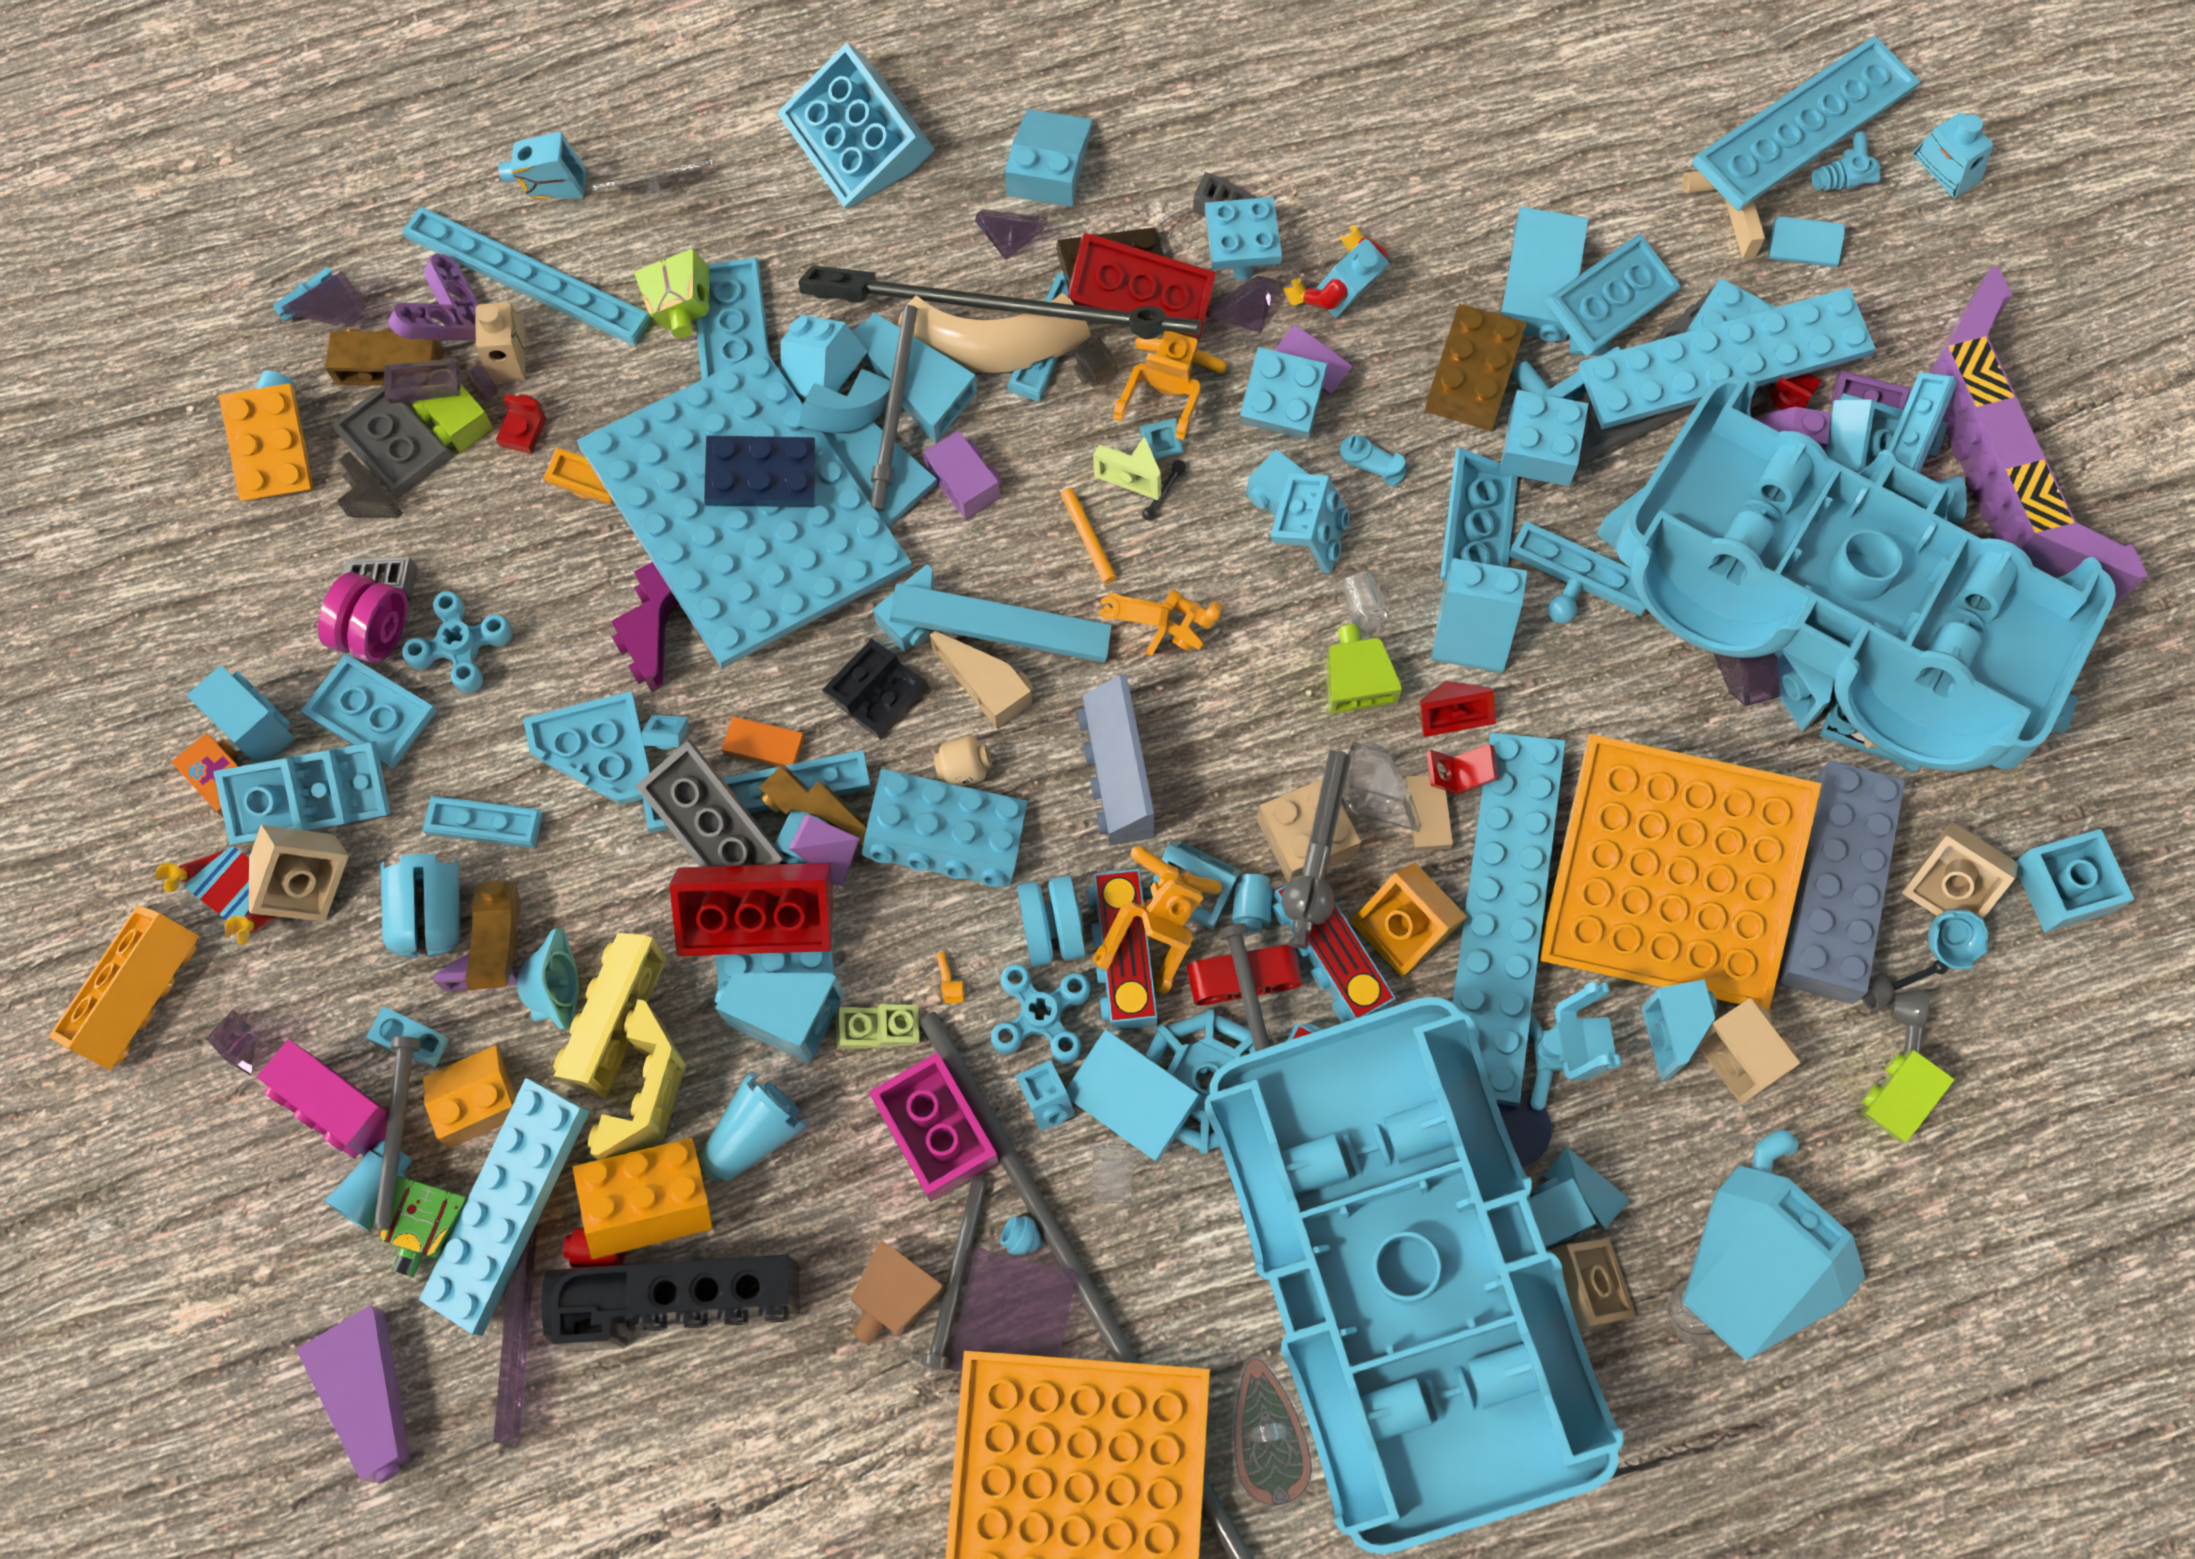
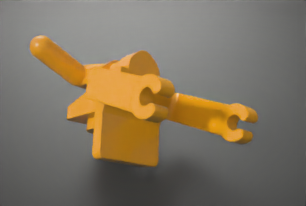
M1165 331L1162 339H1142L1137 337L1135 346L1138 349L1157 352V354L1148 353L1146 364L1140 363L1133 368L1122 396L1118 398L1115 404L1113 419L1123 420L1138 382L1145 381L1149 383V386H1153L1157 391L1168 396H1177L1178 394L1183 396V393L1190 395L1178 422L1175 438L1184 440L1191 417L1198 403L1201 389L1198 380L1190 378L1193 369L1192 363L1194 362L1217 373H1224L1227 370V363L1218 357L1197 349V339L1182 334Z
M1172 588L1164 603L1110 593L1101 599V604L1105 606L1104 609L1099 610V615L1105 619L1115 618L1159 626L1156 635L1145 652L1152 656L1166 631L1174 635L1172 642L1189 652H1191L1193 647L1200 650L1204 640L1191 627V621L1193 620L1204 628L1210 629L1215 626L1220 618L1223 606L1219 601H1213L1205 609L1195 601L1193 603L1181 596L1182 593ZM1173 608L1186 615L1182 623L1170 617Z
M1135 846L1131 850L1132 859L1160 877L1158 883L1154 882L1150 887L1153 899H1149L1146 903L1142 902L1141 905L1131 901L1122 905L1102 946L1096 950L1093 963L1101 969H1108L1133 917L1139 916L1143 919L1146 934L1149 937L1171 946L1153 980V987L1156 991L1165 995L1170 990L1173 977L1185 953L1191 947V941L1193 940L1192 931L1185 925V922L1203 900L1202 893L1217 895L1222 891V884L1218 880L1194 876L1187 872L1181 875L1178 873V868L1167 864L1142 846Z

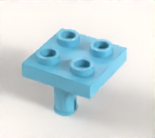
M1274 197L1205 203L1212 270L1233 268V274L1236 279L1247 280L1253 275V266L1281 264L1282 253Z

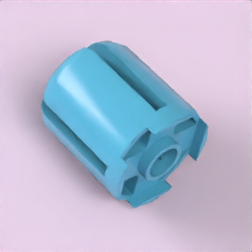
M436 854L401 855L399 864L390 865L385 868L384 861L381 863L382 940L389 951L405 958L419 957L417 887H424L425 940L428 957L441 956L458 945L461 938L460 866L456 858H454V865L436 862Z

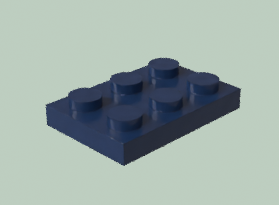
M706 436L705 506L815 507V437Z

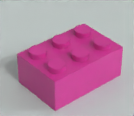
M289 1039L256 1077L267 1085V1088L263 1091L265 1095L292 1111L295 1118L309 1128L318 1131L323 1135L322 1138L354 1159L359 1154L365 1156L368 1151L373 1152L378 1142L385 1140L389 1111L317 1057Z
M938 1052L869 1091L875 1106L930 1203L999 1162L994 1148Z

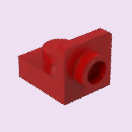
M506 394L503 401L508 411L496 441L500 447L533 454L547 418L539 402L533 397L525 394L518 396Z

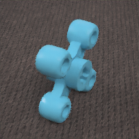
M451 591L441 592L433 601V609L437 617L443 622L437 631V637L430 640L422 638L408 640L403 646L402 655L407 664L416 670H425L435 660L440 658L450 659L453 662L451 680L454 686L463 693H474L479 690L483 683V675L480 669L473 663V659L479 652V647L488 644L497 647L508 644L512 639L513 629L509 621L499 614L487 616L477 626L464 624L465 605L461 598Z
M1019 964L1007 966L1002 971L1000 977L1001 986L1006 994L1015 997L1020 1002L1021 1012L1015 1020L1002 1022L992 1030L991 1044L994 1050L1002 1055H1011L1020 1048L1022 1041L1027 1036L1037 1034L1043 1035L1048 1039L1051 1045V1053L1058 1062L1070 1064L1076 1061L1081 1053L1080 1039L1075 1033L1067 1031L1062 1026L1060 1017L1067 1007L1080 1005L1088 999L1090 995L1088 979L1083 974L1070 973L1062 979L1060 986L1054 992L1044 993L1038 992L1033 988L1029 971L1024 966ZM1013 977H1020L1022 979L1016 985L1009 982ZM1073 985H1078L1082 988L1078 993H1072L1068 989ZM1039 1007L1046 1008L1047 1015H1044V1020L1035 1019V1013H1037ZM1005 1034L1013 1037L1009 1043H1002L1000 1038ZM1063 1043H1069L1073 1046L1068 1052H1063L1059 1049Z

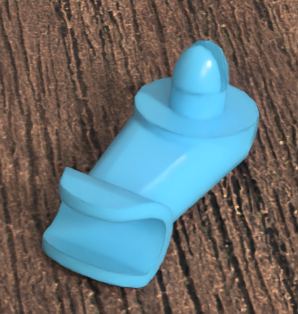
M1351 435L1345 438L1340 445V453L1344 462L1350 466L1382 476L1383 481L1392 487L1399 485L1406 476L1407 464L1403 456L1397 452L1394 456L1370 443L1368 438L1362 435Z

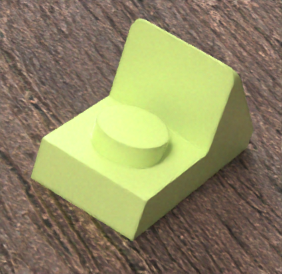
M1145 437L1141 439L1132 456L1125 454L1121 450L1111 449L1099 444L1093 454L1094 477L1159 500L1161 496V473Z

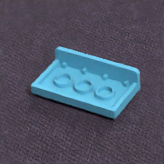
M881 769L865 833L862 855L878 863L889 862L908 866L915 871L926 870L945 874L952 879H968L982 882L989 887L1010 886L1015 869L1027 800Z

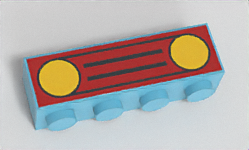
M1139 869L1094 874V886L1087 887L1089 909H1097L1098 923H1091L1094 946H1102L1122 905L1129 901L1138 905L1142 904L1143 896ZM1134 916L1108 969L1104 970L1096 966L1098 983H1105L1107 997L1100 998L1102 1021H1110L1111 1032L1157 1027V1011L1148 937L1143 919L1139 916Z
M1283 886L1275 891L1272 911L1277 921L1282 926L1287 924L1292 934L1295 935L1292 931L1294 920L1285 915L1281 905L1282 892L1285 888ZM1335 902L1331 916L1323 924L1313 925L1311 935L1306 936L1308 949L1296 948V951L1301 958L1307 956L1314 968L1311 970V974L1321 990H1328L1334 1000L1331 1003L1332 1009L1340 1022L1344 1023L1391 1008L1396 998Z

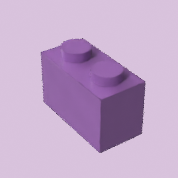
M959 430L923 452L926 470L937 479L939 487L965 520L1000 499L999 483H1001V478L991 464L988 466L984 464L980 459L981 453L972 439L966 441Z

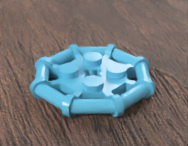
M1206 1009L1205 1013L1166 1026L1160 1024L1155 1029L1156 1035L1145 1055L1156 1064H1159L1166 1047L1169 1046L1176 1054L1167 1071L1202 1095L1189 1115L1201 1121L1200 1133L1183 1125L1175 1139L1198 1149L1199 1154H1207L1208 1150L1220 1147L1215 1132L1209 1133L1210 1121L1205 1112V1100L1210 1095V1086L1207 1090L1200 1088V1081L1195 1079L1198 1073L1205 1075L1208 1070L1215 1073L1225 1063L1241 1057L1248 1050L1250 1053L1255 1052L1250 1029L1214 1013V1009ZM1205 1029V1038L1197 1043L1182 1046L1176 1039ZM1213 1029L1242 1043L1235 1049L1213 1039Z

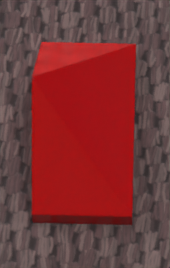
M1445 680L1419 701L1422 735L1424 737L1496 724L1494 691L1490 687Z

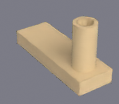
M1699 171L1686 172L1683 175L1685 193L1716 190ZM1725 199L1742 259L1756 257L1765 236L1754 201L1740 211H1737Z

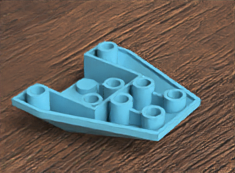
M1739 1165L1714 1194L1682 1303L1747 1361L1844 1306L1866 1277L1853 1235L1789 1178Z

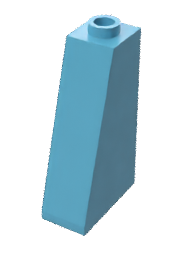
M874 312L867 321H863L857 326L854 334L868 351L862 359L863 363L872 373L891 381L900 328ZM913 336L901 406L924 433L937 443L977 394L976 376Z

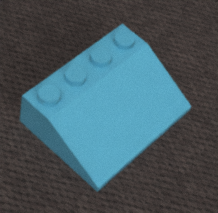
M847 42L777 112L846 209L909 175L935 151V148L868 57Z

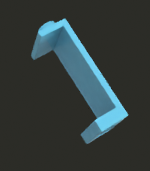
M1520 206L1514 226V243L1500 315L1527 322L1523 335L1538 337L1548 342L1566 341L1568 332L1544 301L1579 276L1588 218Z

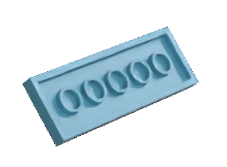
M525 1078L419 1298L420 1301L469 1333L483 1336L590 1110L537 1081Z

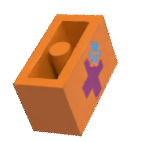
M205 733L171 762L209 805L223 817L213 771L239 766L234 760L239 754L224 738L217 742L212 736Z

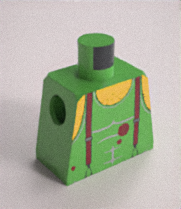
M397 1176L391 1226L387 1231H381L380 1235L381 1241L399 1248L391 1271L414 1278L422 1256L438 1260L468 1198Z

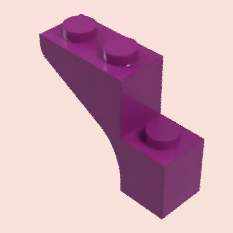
M651 562L634 571L639 585L633 588L642 605L611 621L617 634L611 637L621 655L629 653L634 661L628 667L637 683L641 684L645 681L650 691L654 692L661 688L664 683L665 628L670 614L679 605V602L654 563Z

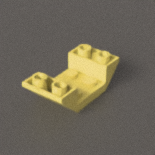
M638 999L635 1010L628 1012L624 1032L627 1033L626 1038L642 1055L647 1056L643 1067V1077L646 1080L642 1093L638 1092L632 1102L631 1116H634L633 1121L602 1114L599 1124L593 1125L588 1139V1147L591 1148L590 1154L597 1160L651 1148L663 1141L684 1075L686 1064L661 1019L647 1002Z

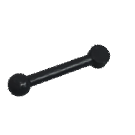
M1181 460L1173 462L1172 473L1161 488L1159 500L1154 499L1150 507H1146L1142 511V516L1145 520L1151 521L1155 518V510L1177 476L1185 473V462Z

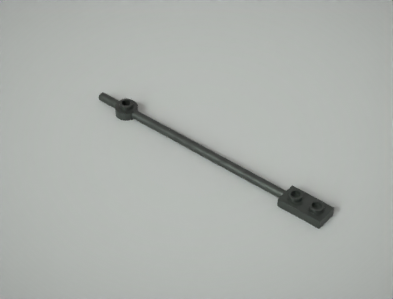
M812 265L798 281L800 294L814 295L816 298L832 297L845 299L847 302L864 301L869 294L913 299L917 295L923 301L1130 326L1131 332L1142 339H1154L1164 331L1199 335L1201 331L1200 320L1169 317L1165 315L1163 309L1154 306L1139 307L1132 312L876 281L875 272Z

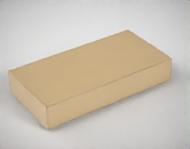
M1439 774L1440 777L1444 780V774ZM1429 775L1406 776L1405 787L1414 851L1451 849L1453 840L1446 791L1432 787Z

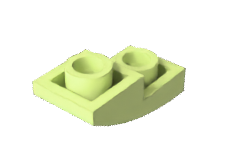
M880 1004L877 1008L839 1007L836 1010L837 1049L884 1048L920 1043L918 1005Z

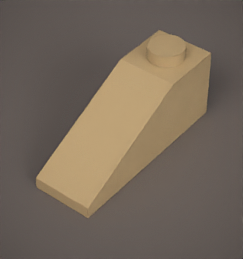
M934 631L930 634L933 651L996 729H999L1032 705L1031 690L1033 686L1022 671L1016 673L1008 663L940 632Z

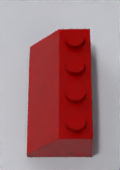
M830 863L680 867L676 869L669 884L676 956L831 951L833 894Z

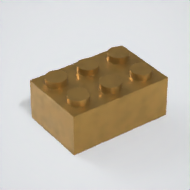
M1459 303L1424 412L1492 431L1527 322Z

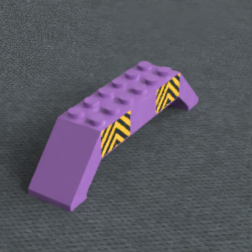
M1999 266L1990 268L1963 309L1929 371L1930 374L1954 376L1957 381L1942 421L1948 422L1946 433L1952 444L1953 456L1960 462L1965 472L1966 484L1974 492L1980 505L1981 517L1988 523L1994 539H2001L2016 545L2027 554L2034 567L2055 578L2070 573L2088 557L2096 558L2102 565V570L2110 575L2115 584L2116 596L2112 608L2117 607L2148 575L2133 544L2123 546L2075 522L1987 336L1992 325L2013 296Z

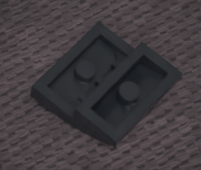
M870 639L822 691L857 723L881 740L930 687L925 679L902 665L894 653L873 639Z

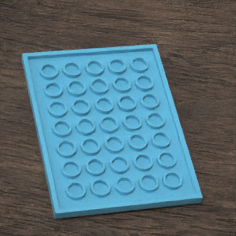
M762 350L577 440L578 447L721 669L911 570V561L876 510L871 507L870 501L821 431H815L798 425L803 404L766 350ZM706 436L815 437V507L705 506Z

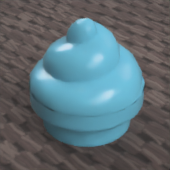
M1013 1215L1007 1221L1000 1237V1244L1007 1248L1008 1253L1023 1256L1027 1252H1035L1038 1248L1043 1247L1040 1233L1031 1218L1027 1216L1019 1218Z

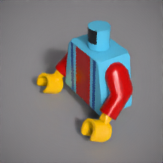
M1352 225L1349 227L1352 232L1351 234L1339 237L1350 253L1329 272L1317 288H1308L1306 290L1302 279L1296 278L1291 281L1293 286L1284 287L1283 290L1291 305L1294 306L1304 302L1310 306L1327 309L1336 319L1381 277L1389 265L1387 260L1389 256L1388 250L1381 243L1364 237L1358 227Z
M234 846L179 866L170 862L162 863L156 869L155 880L160 881L161 879L168 878L164 881L163 889L165 891L175 892L179 888L180 881L186 883L183 886L185 889L226 919L224 925L225 937L229 938L237 933V943L240 945L247 944L255 932L277 918V916L250 913L249 857Z

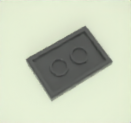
M387 383L330 425L335 433L396 499L400 498L453 457L450 450Z

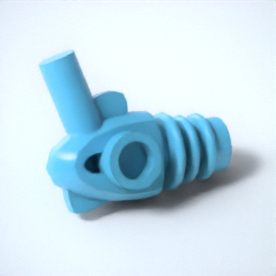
M1865 132L1855 133L1853 135V149L1844 151L1842 159L1833 161L1827 166H1821L1812 172V184L1816 190L1828 191L1834 188L1840 190L1842 187L1853 189L1865 183L1879 182L1881 163L1876 158L1868 156L1867 134Z

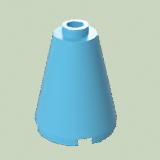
M750 1071L743 1079L700 1154V1159L703 1162L700 1166L701 1170L715 1182H718L720 1179L726 1182L731 1181L801 1133L808 1126L806 1118L798 1121L795 1116L800 1112L799 1108L774 1084L767 1081L762 1086L755 1081L760 1076L756 1072Z

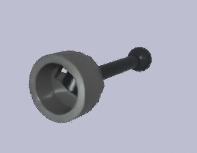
M1936 960L1931 967L1893 983L1883 978H1872L1869 981L1868 992L1862 997V1000L1871 1011H1878L1887 1007L1894 1000L1895 990L1935 973L1939 975L1945 974L1949 967Z

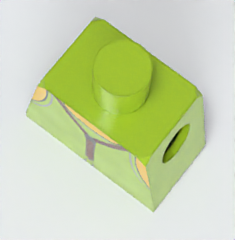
M689 249L634 271L651 317L664 329H671L674 337L685 338L693 333L691 321L706 316L709 312V265L693 249Z

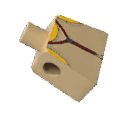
M510 302L477 305L476 349L490 383L525 381V323ZM498 351L504 352L506 357L501 359Z

